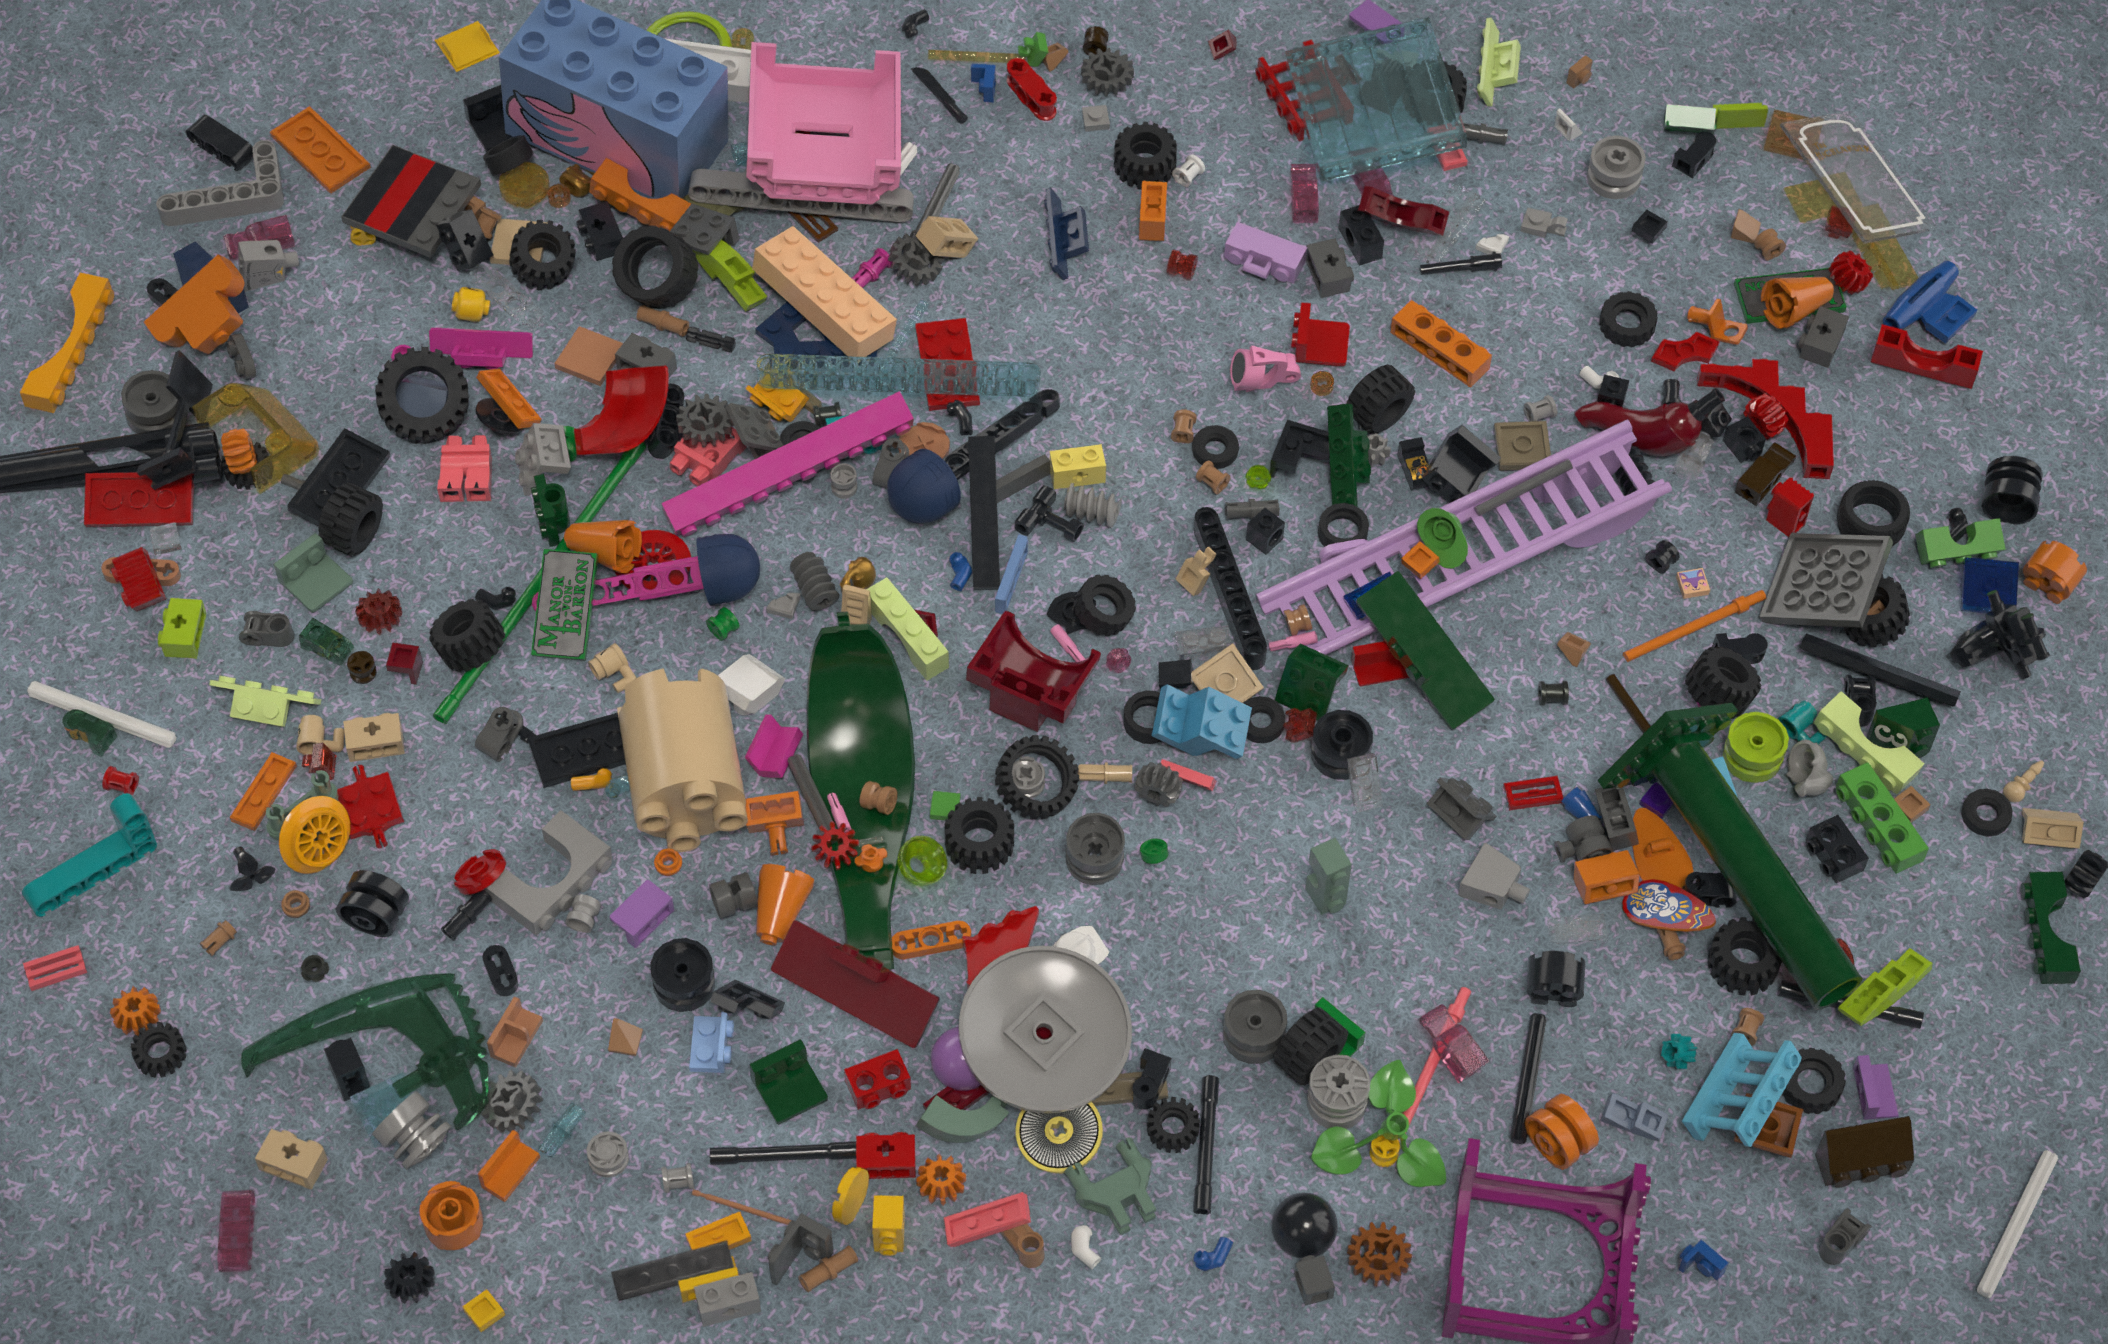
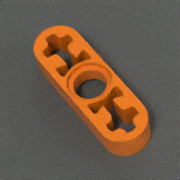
M952 921L897 932L892 936L893 955L898 959H910L964 948L962 939H957L955 931L960 930L963 936L971 937V928L964 921ZM942 932H946L947 942L945 943ZM928 935H934L939 939V942L934 946H928L923 942V939ZM917 937H918V945H919V948H916V943H915V939H914V938H917ZM900 941H905L907 945L906 950H902L899 946Z

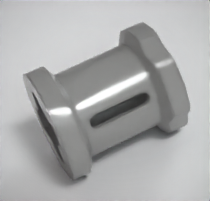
M1549 395L1544 396L1543 400L1534 403H1524V413L1528 421H1538L1546 417L1554 418L1557 416L1555 401Z
M686 1163L685 1167L672 1169L661 1167L665 1193H669L670 1189L683 1187L694 1189L691 1163Z

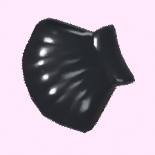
M1068 592L1054 598L1047 611V616L1055 623L1065 627L1067 634L1087 628L1079 622V618L1075 615V608H1073L1074 597L1077 592Z

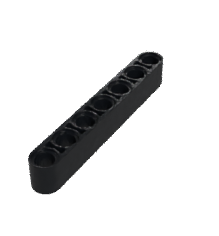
M1202 507L1196 511L1194 516V535L1203 553L1207 547H1210L1216 553L1214 560L1207 566L1210 578L1237 650L1251 670H1258L1265 665L1267 643L1220 518L1213 508Z

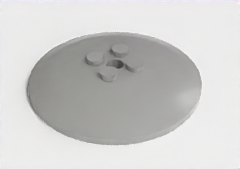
M1031 946L1020 948L998 957L975 977L962 1002L958 1033L961 1050L970 1071L977 1081L993 1096L1006 1104L1025 1111L1060 1113L1092 1102L1108 1090L1116 1081L1130 1051L1132 1023L1127 1002L1119 986L1097 963L1086 956L1065 948ZM1040 1027H1046L1051 1031L1052 1036L1047 1040L1040 1039L1036 1034V1030Z

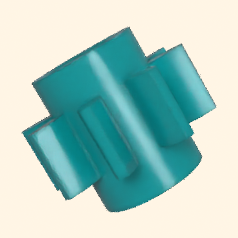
M1671 1034V1040L1662 1042L1661 1056L1668 1061L1667 1067L1687 1069V1062L1696 1061L1695 1056L1698 1048L1691 1042V1036Z

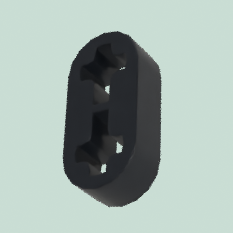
M162 278L151 280L146 287L150 300L158 307L163 305L178 291L172 284ZM156 289L162 290V289H163L165 294L163 295L161 292H159V291H156V292H155L154 290H156Z
M492 945L486 948L482 956L483 963L494 991L500 996L514 994L519 984L508 952L500 945ZM497 954L500 958V967H496L495 962L492 960L493 955ZM505 974L506 979L509 981V986L507 987L501 984L500 975Z

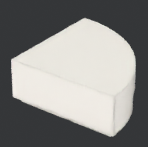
M1497 234L1496 237L1483 238L1477 243L1476 250L1486 254H1492V251L1502 253L1509 241V236Z

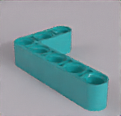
M122 794L116 797L110 804V810L118 828L117 832L41 875L23 888L22 896L37 917L45 916V912L59 908L69 902L72 896L76 895L77 897L96 886V882H103L120 872L119 869L123 866L128 867L145 857V853L154 852L157 842L146 814L131 794Z

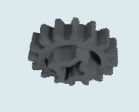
M1107 48L1106 52L1097 49L1096 55L1090 52L1089 59L1084 58L1083 66H1081L1082 83H1087L1088 90L1095 88V94L1103 91L1105 96H1108L1109 92L1118 95L1119 89L1125 92L1126 85H1132V78H1134L1133 61H1128L1127 54L1120 56V50L1112 53L1110 48Z
M907 233L902 238L897 237L889 250L891 254L888 257V260L893 262L891 269L898 270L896 276L904 275L905 282L908 283L912 279L915 285H918L920 280L924 285H927L929 280L934 281L943 268L941 264L944 258L933 256L916 237L917 233H914L912 238Z
M708 393L705 394L703 399L695 395V401L692 402L687 399L685 400L686 407H679L680 414L676 416L678 432L683 433L684 440L691 438L692 445L697 444L699 441L702 447H705L707 442H711L715 446L717 439L725 441V434L732 433L731 426H734L726 409L728 403L726 400L719 402L718 395L713 399H709Z
M510 1070L506 1078L499 1074V1081L497 1083L489 1082L491 1090L483 1091L482 1093L487 1099L480 1102V1106L485 1109L481 1112V1115L493 1129L496 1128L501 1133L506 1129L511 1132L515 1130L516 1126H519L522 1130L525 1129L524 1122L526 1120L534 1121L531 1115L533 1112H540L536 1104L543 1101V1098L539 1095L542 1089L536 1084V1080L530 1075L527 1076L523 1071H519L516 1075Z

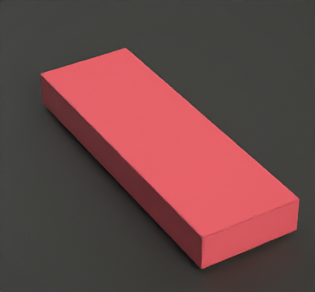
M1023 1192L944 1217L947 1245L950 1247L969 1243L1031 1222L1028 1198Z

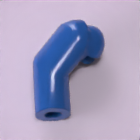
M955 552L949 558L951 567L956 574L950 586L961 592L972 574V568L965 556L960 552Z

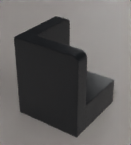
M1191 659L1158 662L1160 691L1161 687L1167 684L1172 687L1190 686L1192 684V671L1194 669Z

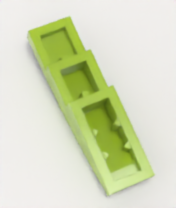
M1909 948L1897 961L1892 959L1879 973L1874 971L1838 1007V1011L1858 1025H1864L1910 991L1932 970L1933 963Z

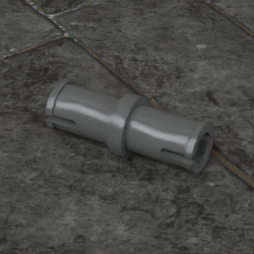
M1458 122L1456 132L1457 138L1478 140V143L1486 141L1503 145L1506 144L1508 129L1487 127L1484 123L1474 125Z
M1248 499V502H1225L1224 507L1226 519L1249 517L1252 520L1264 508H1267L1276 516H1279L1280 513L1278 499L1266 501Z

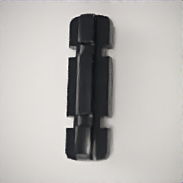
M692 326L686 332V340L693 343L699 341L701 345L715 349L721 347L726 352H733L736 346V339L733 337L725 336L723 338L722 334L702 330L701 332L699 331L700 328Z

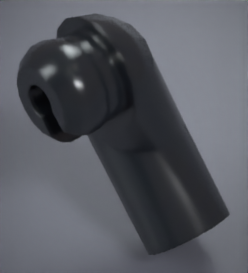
M923 9L906 17L901 29L902 32H905L907 38L918 34L915 26L929 21L927 11Z
M960 400L949 402L946 405L947 412L950 416H958L960 434L962 436L972 435V415Z

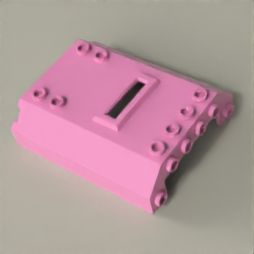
M751 42L746 177L752 183L756 182L764 189V193L770 198L873 204L879 200V196L888 190L892 192L899 187L901 173L900 52L876 50L874 70L775 63V43ZM795 131L849 134V137L795 134Z

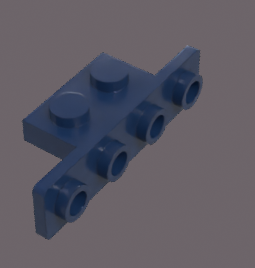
M1050 187L1046 189V199H1044V205L1048 212L1046 225L1050 232L1048 245L1052 253L1050 266L1054 273H1058L1065 280L1069 278L1067 259L1089 251L1086 212L1082 206L1062 213L1061 200Z

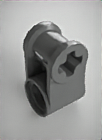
M890 438L884 442L879 461L874 470L873 485L887 488L889 476L895 466L909 456V448L900 439ZM898 446L901 450L900 454L896 453L893 455L891 450L896 449Z
M248 611L245 613L244 630L239 634V640L243 644L285 647L293 642L295 634L285 614L261 613L258 611Z
M506 707L496 708L483 730L477 736L475 748L498 762L502 761L503 758L501 757L504 753H509L515 738L523 727L522 715L518 711L510 710Z
M1846 1208L1823 1239L1819 1248L1821 1259L1830 1265L1840 1264L1854 1247L1861 1243L1872 1226L1869 1223H1862L1851 1214L1849 1208ZM1830 1244L1838 1246L1840 1250L1833 1249Z

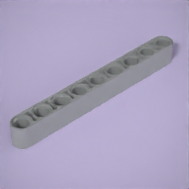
M697 169L691 173L688 192L689 197L699 203L892 222L909 221L913 215L914 204L912 192L902 188H896L892 192L888 190L879 196V200L873 204L770 198L764 193V189L756 182L752 183L746 177V173Z

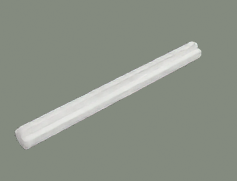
M37 681L31 682L27 690L30 697L168 748L174 745L177 738L172 731Z
M2049 1150L2043 1151L1977 1288L1978 1294L1986 1298L1992 1297L2058 1160V1156Z

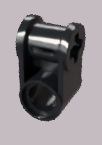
M1846 675L1844 682L1845 695L1862 709L1859 716L1860 727L1867 726L1872 721L1877 705L1875 676L1852 678V675Z
M1692 872L1685 879V885L1682 889L1694 896L1696 895L1707 906L1720 908V905H1725L1726 908H1730L1737 903L1735 892L1721 872Z

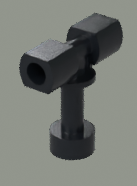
M1043 485L1033 497V506L1030 509L1025 508L1015 520V530L1028 536L1037 524L1043 526L1047 522L1063 530L1064 537L1075 542L1082 533L1084 523L1074 518L1069 522L1051 513V506L1056 500V491Z

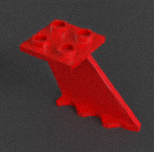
M1037 906L1023 911L1012 910L1007 913L1002 922L998 924H985L974 937L962 936L964 951L967 957V988H969L975 977L992 961L1008 952L1029 946L1039 916Z

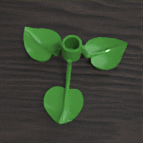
M1395 1060L1383 1066L1370 1081L1369 1101L1371 1105L1379 1109L1386 1108V1114L1389 1115L1382 1122L1380 1129L1355 1144L1354 1136L1349 1130L1342 1127H1331L1319 1136L1311 1154L1312 1161L1321 1170L1336 1175L1348 1174L1356 1170L1362 1162V1157L1357 1149L1383 1135L1388 1140L1400 1139L1401 1149L1405 1153L1398 1157L1396 1168L1398 1175L1406 1184L1414 1187L1441 1186L1446 1183V1170L1443 1160L1432 1143L1425 1139L1416 1138L1408 1147L1406 1146L1408 1136L1405 1133L1409 1128V1121L1401 1112H1405L1413 1105L1416 1098V1090L1401 1060Z

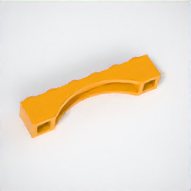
M79 273L70 291L75 308L74 325L70 336L53 358L29 373L20 391L25 407L54 413L57 406L62 405L65 398V390L68 385L73 383L78 364L81 365L84 361L85 349L88 344L91 345L93 343L94 331L98 324H102L107 305H111L113 302L114 291L108 278Z

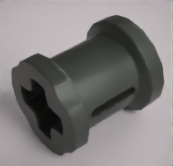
M835 402L832 406L819 408L817 405L813 406L815 424L820 428L822 425H826V418L842 416L839 402Z
M1567 680L1559 684H1545L1544 681H1539V705L1544 706L1548 702H1562L1563 705H1568L1569 687Z

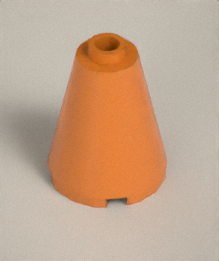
M1825 277L1774 278L1767 281L1762 288L1761 302L1765 301L1767 308L1763 310L1768 321L1776 328H1789L1817 310L1820 306L1829 302L1833 297L1834 287Z
M631 520L573 523L566 529L564 534V541L570 550L597 553L599 564L618 573H627L634 567L635 564H631L634 557H639L642 544L640 528L635 527L634 524L636 522Z
M762 865L759 871L756 935L761 938L760 941L762 943L776 946L777 942L784 941L792 922L797 918L813 889L814 878L796 869L794 873L785 871L786 866Z

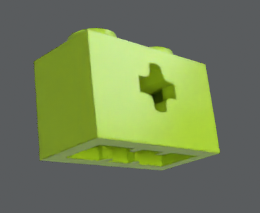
M170 598L168 608H164L163 631L158 633V646L162 648L165 657L197 659L207 614L203 600Z

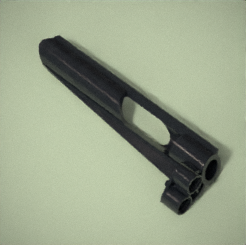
M209 422L186 425L179 447L197 463L196 471L193 472L195 478L193 482L221 479L223 466L221 457L223 455L215 431L211 429ZM172 428L0 456V493L85 484V473L137 472L139 465L162 456L163 452L166 451ZM128 447L140 451L150 458L98 466L85 453Z

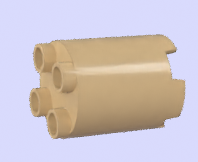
M659 669L646 673L625 686L626 702L622 707H618L617 711L637 828L652 836L665 838L668 848L680 853L696 849L701 843L700 836L708 835L719 830L735 831L744 827L748 822L746 798L724 681L715 673L700 669L698 671V681L669 682L664 669Z

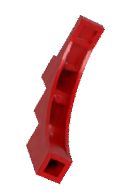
M1752 359L1750 367L1700 364L1697 376V386L1724 388L1739 393L1751 400L1765 393L1769 397L1774 396L1778 403L1781 402V407L1786 410L1785 415L1788 417L1786 429L1793 438L1801 457L1803 478L1830 480L1834 467L1832 414L1806 413L1805 387L1779 386L1777 360Z

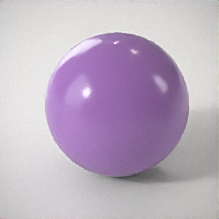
M958 1027L947 1030L937 1039L931 1053L932 1069L938 1080L946 1087L949 1086L958 1091L976 1089L981 1084L972 1074L964 1059L959 1042Z

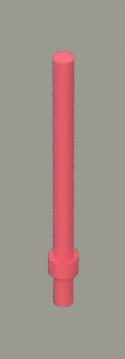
M1461 987L1454 1004L1449 1005L1445 1014L1447 1019L1415 1085V1101L1408 1110L1402 1113L1408 1118L1409 1125L1456 1024L1461 1022L1465 1014L1464 1007L1471 994V990L1466 987Z

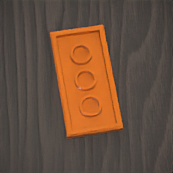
M310 106L270 131L271 137L330 194L371 168L370 163Z

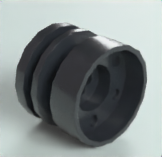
M2003 456L1990 462L1986 469L1985 489L1982 497L1981 507L1983 513L1990 519L2000 518V522L2009 524H2023L2034 519L2039 509V492L2043 478L2041 468L2034 461L2019 456Z

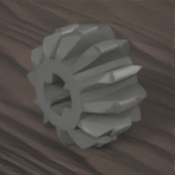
M1149 762L1148 765L1143 766L1139 770L1134 788L1139 792V797L1147 799V803H1155L1156 806L1162 804L1168 807L1171 803H1175L1176 799L1180 796L1183 779L1179 777V772L1172 771L1170 766H1163L1160 762L1157 765Z

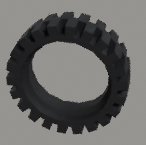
M1032 735L1030 738L1026 736L1019 741H1015L1000 758L995 771V775H997L995 785H999L997 790L999 796L1004 795L1002 801L1005 805L1010 803L1012 805L1010 810L1014 813L1019 810L1022 817L1030 815V819L1036 820L1041 817V820L1047 819L1050 815L1053 817L1062 811L1074 797L1079 786L1077 785L1079 774H1076L1079 768L1077 764H1073L1074 756L1066 754L1068 749L1065 746L1062 748L1058 747L1059 741L1054 739L1052 742H1049V737L1043 736L1041 739H1039L1038 735ZM1034 753L1045 756L1052 761L1062 778L1059 794L1049 801L1041 802L1030 799L1020 792L1012 776L1013 764L1017 758L1024 754Z

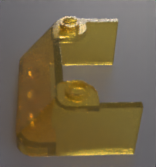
M229 383L192 406L197 424L209 422L210 427L246 405L271 432L265 440L266 449L271 455L250 468L256 490L259 494H262L280 482L284 474L290 475L315 459L319 454L318 442L268 389L239 383Z

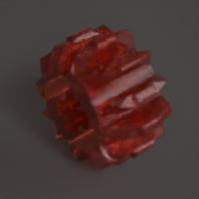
M378 588L374 594L367 591V598H359V606H356L355 609L356 616L358 617L359 625L365 627L368 633L376 629V632L380 635L384 628L391 632V625L399 626V618L403 614L397 596H392L389 590L382 594Z

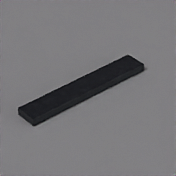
M969 436L973 591L998 590L1000 586L995 436Z
M1807 633L1800 646L1804 651L1870 676H1875L1878 679L1952 707L1956 705L1961 693L1959 690Z

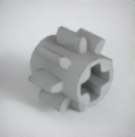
M1377 433L1368 436L1370 441L1368 450L1369 464L1371 467L1379 463L1384 465L1385 458L1390 457L1391 448L1387 447L1388 439H1384Z

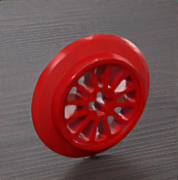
M646 530L641 532L642 544L640 552L643 555L639 554V557H634L633 560L636 561H632L631 564H635L632 568L634 569L648 566L649 562L654 564L656 562L674 561L673 559L690 558L691 553L686 543L675 534L663 530ZM686 567L688 573L691 567ZM630 570L627 573H618L615 571L616 575H623L634 572V570ZM672 570L669 574V579L673 584L679 585L683 582L684 575L680 570ZM646 575L643 578L645 588L652 590L657 587L658 581H655V576ZM649 576H651V580H650V581H646L647 578H648ZM621 580L623 585L629 589L631 588L630 584H625L624 580Z

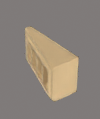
M844 585L841 612L848 611L851 625H870L872 620L871 596L869 590Z

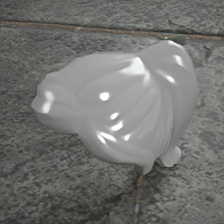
M1810 740L1797 742L1790 751L1788 773H1786L1787 777L1796 784L1795 791L1801 797L1805 795L1818 796L1825 793L1833 783V776L1827 771L1828 763L1822 748Z

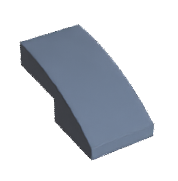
M1613 1092L1608 1096L1600 1121L1658 1141L1663 1133L1668 1114L1645 1102L1637 1105Z

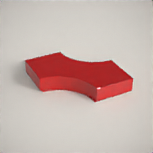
M1695 332L1690 338L1682 341L1662 339L1652 356L1651 362L1674 372L1680 365L1687 362L1699 361L1709 364L1719 347L1720 341L1699 332Z

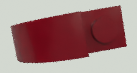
M1364 186L1358 208L1359 211L1370 215L1372 219L1416 232L1440 236L1444 235L1450 211L1434 204L1401 199L1371 186Z

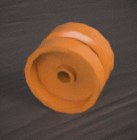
M1562 1093L1546 1102L1544 1109L1536 1110L1525 1121L1526 1131L1534 1146L1553 1166L1561 1170L1569 1168L1578 1161L1580 1154H1587L1599 1142L1598 1132L1586 1111L1575 1100Z

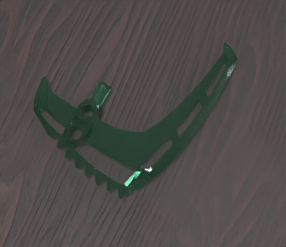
M453 973L422 974L398 978L347 994L270 1032L243 1048L241 1054V1066L245 1076L248 1078L256 1065L293 1050L347 1033L365 1029L391 1027L410 1039L423 1053L419 1063L415 1065L416 1070L392 1084L398 1097L402 1098L424 1084L426 1087L445 1085L458 1111L453 1120L455 1130L462 1129L476 1119L489 1102V1066L487 1062L482 1060L487 1054V1050L480 1046L485 1040V1036L477 1032L481 1024L479 1021L473 1020L476 1011L474 1008L467 1007L470 997L461 995L463 986L454 984L456 977ZM442 987L446 989L459 1010L469 1039L453 1035L444 1018L425 992ZM411 992L413 993V995L406 996L373 1007H368V1005L381 1002L393 997H397ZM356 1010L355 1013H353V1014H350V1015H348V1016H345V1017L336 1019V1020H334V1021H331V1022H329V1023H326V1024H324V1025H321V1026H319V1027H316V1026H318V1025H320V1024H322V1023H324V1022H327V1021H329V1020H331V1019H334V1018H336V1017H339V1016H341V1015H344V1014H346V1013H349V1012H351V1011ZM473 1064H476L479 1068L482 1093L476 1092L469 1071Z

